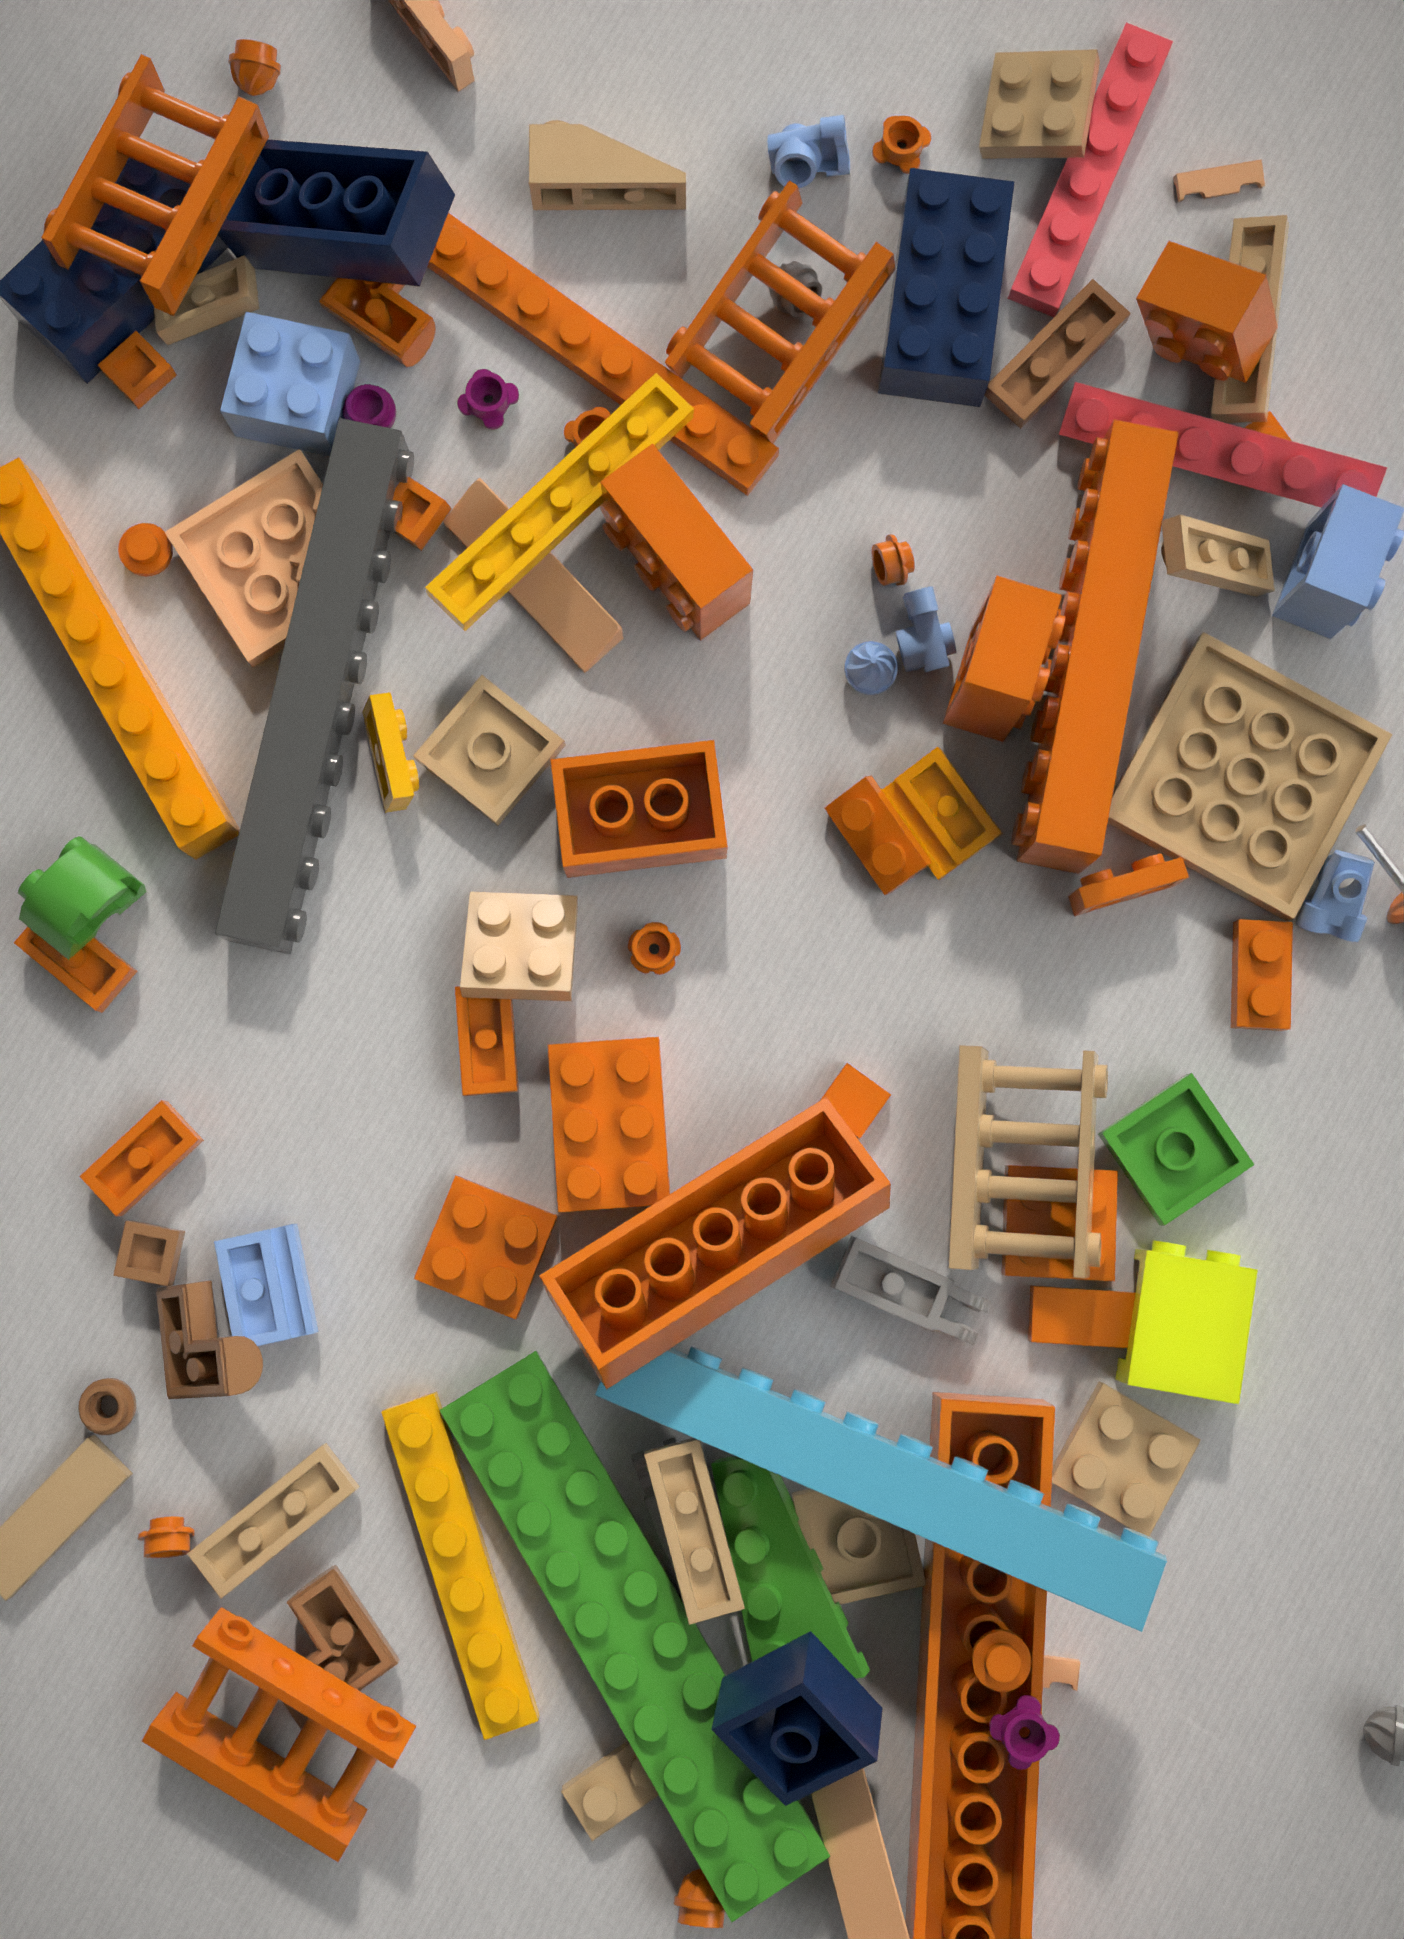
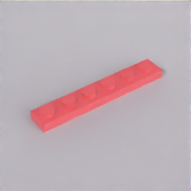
M1126 22L1094 95L1084 157L1067 158L1012 285L1008 299L1051 317L1057 315L1173 43L1172 40Z
M1078 382L1074 384L1059 435L1093 444L1096 437H1105L1114 419L1176 431L1179 433L1173 460L1174 467L1317 507H1322L1342 484L1377 497L1387 467Z

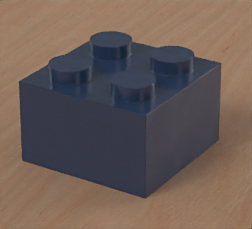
M810 1631L724 1676L721 1681L711 1730L787 1806L877 1762L883 1708Z

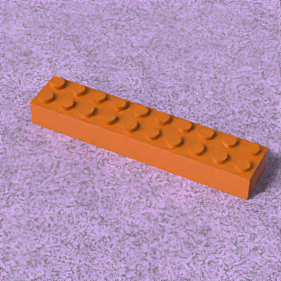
M933 1392L930 1446L933 1449L930 1457L952 1465L955 1457L975 1463L988 1470L985 1480L1006 1489L1010 1480L1030 1486L1044 1493L1041 1503L1051 1507L1055 1406L1043 1399ZM925 1538L923 1571L926 1582L925 1586H922L905 1915L909 1938L1032 1939L1040 1760L1032 1762L1031 1766L1027 1769L1014 1768L1008 1761V1750L1002 1741L996 1740L991 1736L989 1723L994 1715H1005L1015 1708L1017 1700L1024 1695L1033 1696L1040 1702V1713L1042 1715L1047 1591ZM996 1629H1005L1017 1634L1025 1642L1031 1655V1669L1027 1679L1018 1688L1007 1692L993 1691L984 1686L975 1675L971 1662L972 1650L977 1640L985 1633ZM1022 1727L1019 1730L1021 1737H1027L1030 1733L1027 1727Z

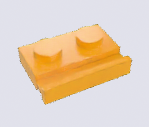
M936 747L896 777L893 782L881 789L932 861V864L928 867L938 880H941L949 872L963 864L1003 834L940 747Z

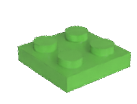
M1192 1073L1184 1075L1098 1133L1157 1223L1162 1226L1167 1225L1255 1165Z

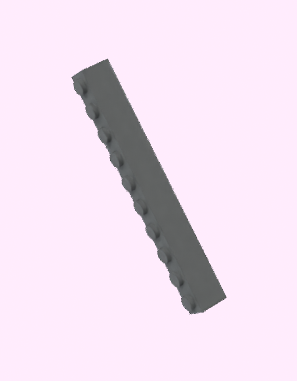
M339 418L215 935L229 942L291 954L293 943H299L304 935L307 914L306 911L301 910L306 890H312L317 880L319 860L314 858L318 837L325 838L329 829L331 808L326 806L330 786L336 787L342 775L343 756L338 754L343 734H350L354 724L355 705L350 703L354 684H361L366 673L367 654L362 652L366 633L373 634L377 626L379 603L374 601L378 583H385L388 578L391 554L389 551H386L390 532L397 533L395 531L397 522L401 520L402 502L393 500V496L399 482L407 483L408 476L412 477L414 468V453L409 451L401 430Z

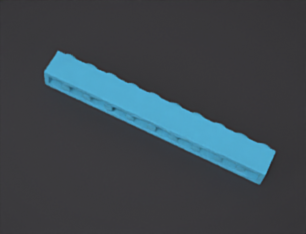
M693 1346L690 1347L688 1355L673 1348L669 1349L607 1390L601 1381L595 1395L1117 1622L1138 1631H1143L1167 1563L1166 1555L1156 1552L1159 1542L1147 1535L1124 1527L1120 1537L1099 1528L1098 1525L1101 1517L1092 1512L1068 1503L1064 1512L1041 1503L1044 1493L1030 1486L1010 1480L1006 1489L985 1480L988 1470L975 1463L959 1457L954 1458L952 1465L930 1457L933 1447L927 1443L904 1434H900L898 1442H894L876 1434L879 1424L848 1411L844 1420L823 1412L825 1401L795 1389L791 1398L771 1390L773 1379L746 1368H742L739 1376L719 1368L722 1358Z

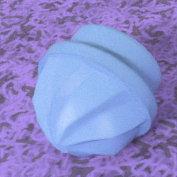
M874 641L863 642L855 646L849 652L844 665V672L848 683L856 691L867 695H875L887 690L893 684L898 671V664L894 653L884 644Z

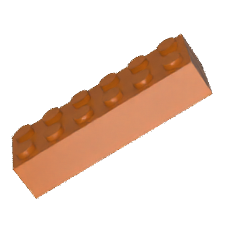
M825 1097L539 1276L549 1299L607 1390L889 1209L891 1183L828 1098Z

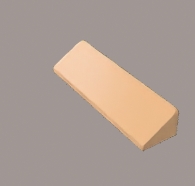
M478 478L471 484L444 519L443 523L468 548L509 508L481 478ZM551 552L508 591L584 673L624 639L622 627Z
M863 1768L811 1794L823 1842L830 1854L828 1862L848 1939H910Z

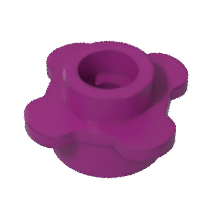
M480 369L468 381L465 394L459 396L457 405L463 415H474L484 422V426L487 429L495 430L503 426L504 414L509 406L518 402L519 391L516 385L505 383L498 374L488 369ZM490 395L493 397V401L485 403L483 401L484 397Z
M1030 1695L1021 1696L1017 1700L1015 1708L1005 1715H994L989 1723L991 1736L996 1740L1002 1741L1008 1750V1761L1016 1769L1029 1768L1032 1762L1042 1759L1049 1750H1054L1060 1741L1058 1729L1054 1725L1047 1724L1040 1713V1702ZM1022 1727L1029 1728L1030 1733L1027 1737L1019 1735V1730Z

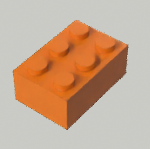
M653 443L600 482L603 499L600 510L606 521L602 524L606 535L618 550L621 551L627 547L638 561L634 567L639 577L651 591L659 588L670 602L666 608L682 631L686 632L691 628L701 641L750 604L753 568Z
M996 575L971 627L942 724L1001 742L1005 740L1013 727L1021 729L1026 715H1031L1035 702H1040L1047 685L1050 669L1041 667V665L1046 664L1051 649H1056L1065 624L1066 617L1057 614L1062 598L1061 594Z
M714 740L550 759L562 864L567 878L727 859L728 845Z
M659 1037L548 1044L558 1212L652 1206L670 1194Z

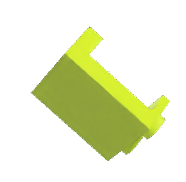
M1153 1240L1151 1251L1135 1249L1134 1260H1139L1140 1265L1126 1359L1118 1358L1115 1380L1131 1386L1239 1404L1258 1269L1241 1267V1255L1207 1250L1206 1260L1185 1257L1186 1246Z

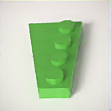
M737 1456L721 1458L712 1462L711 1466L726 1538L744 1601L745 1609L742 1610L752 1662L811 1631L855 1679L864 1678L869 1673L870 1668L862 1651L857 1653L846 1629L849 1625L839 1601L834 1603L821 1574L824 1568L814 1548L810 1550L798 1524L799 1518L796 1514L794 1503L782 1477Z

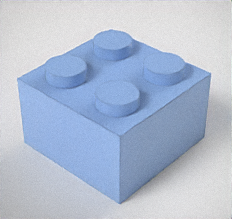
M246 312L220 409L234 435L240 438L330 456L339 418L345 419L343 414L345 400L354 389L360 365V359L350 334Z
M1342 484L1307 523L1272 616L1329 639L1334 637L1346 625L1353 626L1363 610H1372L1383 592L1385 579L1380 578L1379 575L1384 562L1392 560L1402 542L1404 531L1398 529V525L1404 508Z

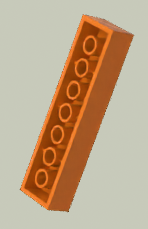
M1114 419L1105 437L1095 438L1090 459L1085 458L1078 480V490L1085 491L1081 507L1074 510L1068 539L1076 542L1071 558L1065 559L1059 582V590L1067 591L1062 609L1058 608L1057 614L1065 616L1066 619L1061 637L1054 650L1052 660L1047 659L1044 668L1050 669L1045 692H1048L1043 711L1037 710L1031 731V742L1039 744L1033 762L1028 761L1026 764L1021 785V793L1029 794L1024 813L1017 814L1012 832L1011 844L1019 846L1016 862L1080 874L1102 856L1179 432Z

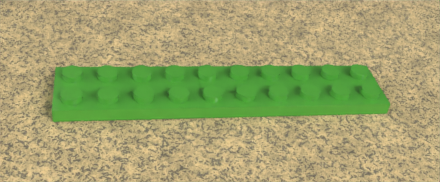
M534 1351L440 1409L459 1446L731 1922L829 1858L830 1854L800 1801L797 1800L785 1806L711 1730L721 1681L726 1674L697 1624L689 1625L683 1600L539 1353Z

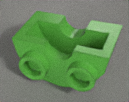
M78 836L65 845L59 855V859L45 872L37 869L22 882L18 889V894L25 901L21 906L19 920L69 960L97 935L101 925L111 915L115 913L121 915L147 891L145 885L97 845L90 844L83 837Z

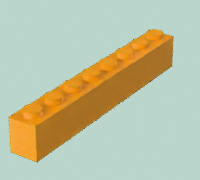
M20 457L0 467V534L177 847L197 860L239 836L240 828L43 483Z

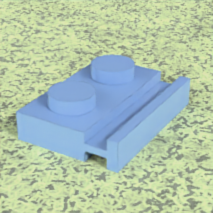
M298 1224L285 1225L214 1241L232 1336H245L254 1341L257 1346L319 1332Z

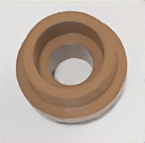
M116 1378L97 1380L90 1384L80 1397L78 1406L80 1419L87 1429L99 1435H112L120 1432L134 1418L136 1412L134 1392L125 1382ZM105 1396H111L117 1402V1411L113 1416H108L102 1411L101 1402Z

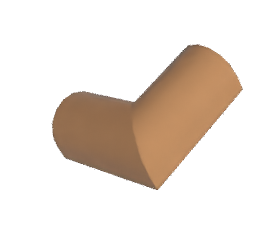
M212 1280L157 1288L156 1295L168 1399L233 1396L251 1390L257 1384L262 1374L263 1358L260 1349L254 1341L245 1336L218 1337Z
M337 1565L330 1567L311 1580L287 1601V1604L317 1647L314 1652L305 1658L357 1690L361 1691L399 1663L400 1660ZM284 1703L299 1728L302 1729L308 1717Z

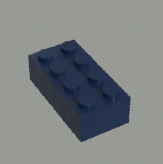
M268 139L217 235L236 258L245 256L255 269L420 287L454 200L455 193L427 151Z
M128 158L115 182L120 186L171 208L181 205L191 186L182 180L131 158ZM106 203L102 206L91 227L92 230L146 254L152 251L156 252L166 233L165 229ZM218 235L197 274L204 272L228 248ZM42 240L0 280V299L16 319L86 384L101 372L98 367L101 361L135 331L140 334L155 319L154 306L140 282L141 275L82 249H79L69 269H65L57 264Z
M910 168L902 207L895 260L896 269L893 275L878 394L974 407L981 406L990 382L1015 181Z

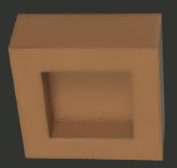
M125 1221L113 1276L163 1286L174 1285L185 1231L138 1221Z

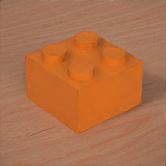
M1168 241L1136 297L1153 350L1160 357L1170 362L1179 363L1184 359L1197 364L1207 375L1218 380L1225 381L1231 377L1246 383L1278 328L1266 274Z

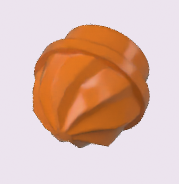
M236 40L235 53L229 54L228 63L233 81L241 90L251 96L262 95L274 87L278 76L281 74V65L276 62L277 49L275 47L255 40Z
M701 1868L684 1876L678 1895L674 1896V1905L679 1906L678 1923L695 1927L723 1928L725 1910Z

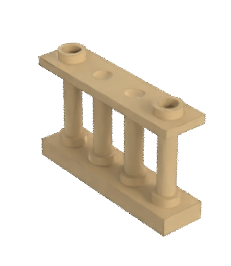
M960 1045L949 1268L979 1269V1259H987L988 1254L1072 1259L1074 1260V1278L1090 1277V1267H1100L1101 1233H1092L1091 1231L1097 1098H1107L1108 1065L1098 1064L1099 1056L1095 1051L1083 1050L1082 1069L997 1066L996 1060H988L989 1051L982 1046ZM996 1088L1081 1091L1080 1125L995 1121L994 1115H986L987 1093H995ZM993 1143L1079 1147L1078 1181L992 1176L991 1170H983L984 1148H992ZM991 1198L1077 1203L1075 1237L989 1231V1226L981 1225L982 1203H990Z

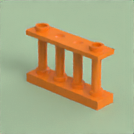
M141 54L132 72H128L122 78L118 97L59 206L48 214L41 238L57 264L65 269H69L79 249H82L141 275L140 282L154 308L174 316L266 144L269 134L259 106L239 96L229 115L225 114L221 118L164 93L165 89L151 58ZM156 113L215 139L205 160L202 159L196 163L141 139L140 136L152 114ZM128 158L190 184L191 186L181 205L171 208L116 184L115 182ZM104 203L165 229L166 233L156 252L152 251L146 254L92 230L91 227Z
M790 180L781 193L774 191L767 198L758 216L761 222L689 327L682 326L673 335L666 349V354L669 356L665 360L669 370L680 378H683L691 365L751 407L750 414L754 416L750 421L752 429L771 443L776 441L896 269L894 254L878 242H875L867 255L863 252L856 255L798 214L797 211L803 203L798 186ZM783 231L845 274L844 281L847 284L836 300L831 297L824 300L765 258ZM752 276L813 318L812 325L816 328L804 345L800 342L793 345L734 303ZM721 321L782 363L781 370L785 373L773 390L769 387L763 390L704 348Z
M221 1607L192 1645V1647L210 1658L188 1699L175 1692L150 1724L142 1742L339 1862L368 1810L355 1802V1797L377 1760L392 1769L394 1768L416 1725L401 1717L396 1710L383 1706L255 1628L245 1618L236 1616ZM229 1669L259 1687L237 1728L207 1711ZM278 1699L308 1717L286 1758L256 1741ZM327 1730L357 1747L335 1788L305 1771Z

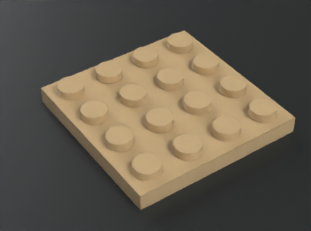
M1202 632L1194 643L1113 791L1108 824L1172 859L1183 857L1185 866L1289 922L1295 919L1393 734L1209 634Z

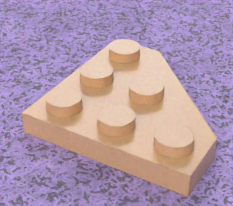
M300 449L165 531L168 539L252 667L284 649L322 492L323 483Z

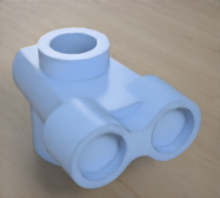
M844 115L822 117L819 124L810 126L798 123L790 124L782 132L769 134L767 137L771 171L783 186H786L790 180L798 188L805 187L813 181L816 172H826L827 177L850 174V156Z
M933 586L905 593L903 600L909 620H911L913 626L896 631L905 671L909 672L924 668V672L927 673L950 666L947 656L957 653L950 623L939 624L937 616L939 609Z
M1335 850L1332 855L1327 857L1317 875L1319 881L1317 890L1312 900H1304L1296 925L1311 932L1327 933L1346 941L1359 942L1368 919L1362 914L1375 862L1368 857ZM1354 878L1349 886L1339 889L1342 881Z

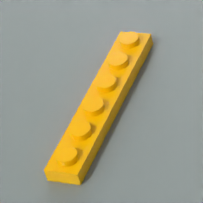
M655 373L425 587L427 595L457 625L466 631L603 503L600 484L603 479L652 443L660 450L693 419L694 408Z
M436 1391L381 1411L481 1732L484 1740L538 1722L540 1714L448 1424L440 1412L442 1405Z

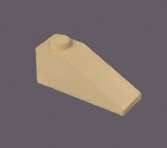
M552 120L544 124H529V188L533 210H686L685 172L582 124H569L560 120Z

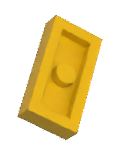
M391 692L369 695L362 714L385 813L406 810L414 797V792L419 790V777L414 760H406L402 741L407 740L405 716L402 709L394 708Z

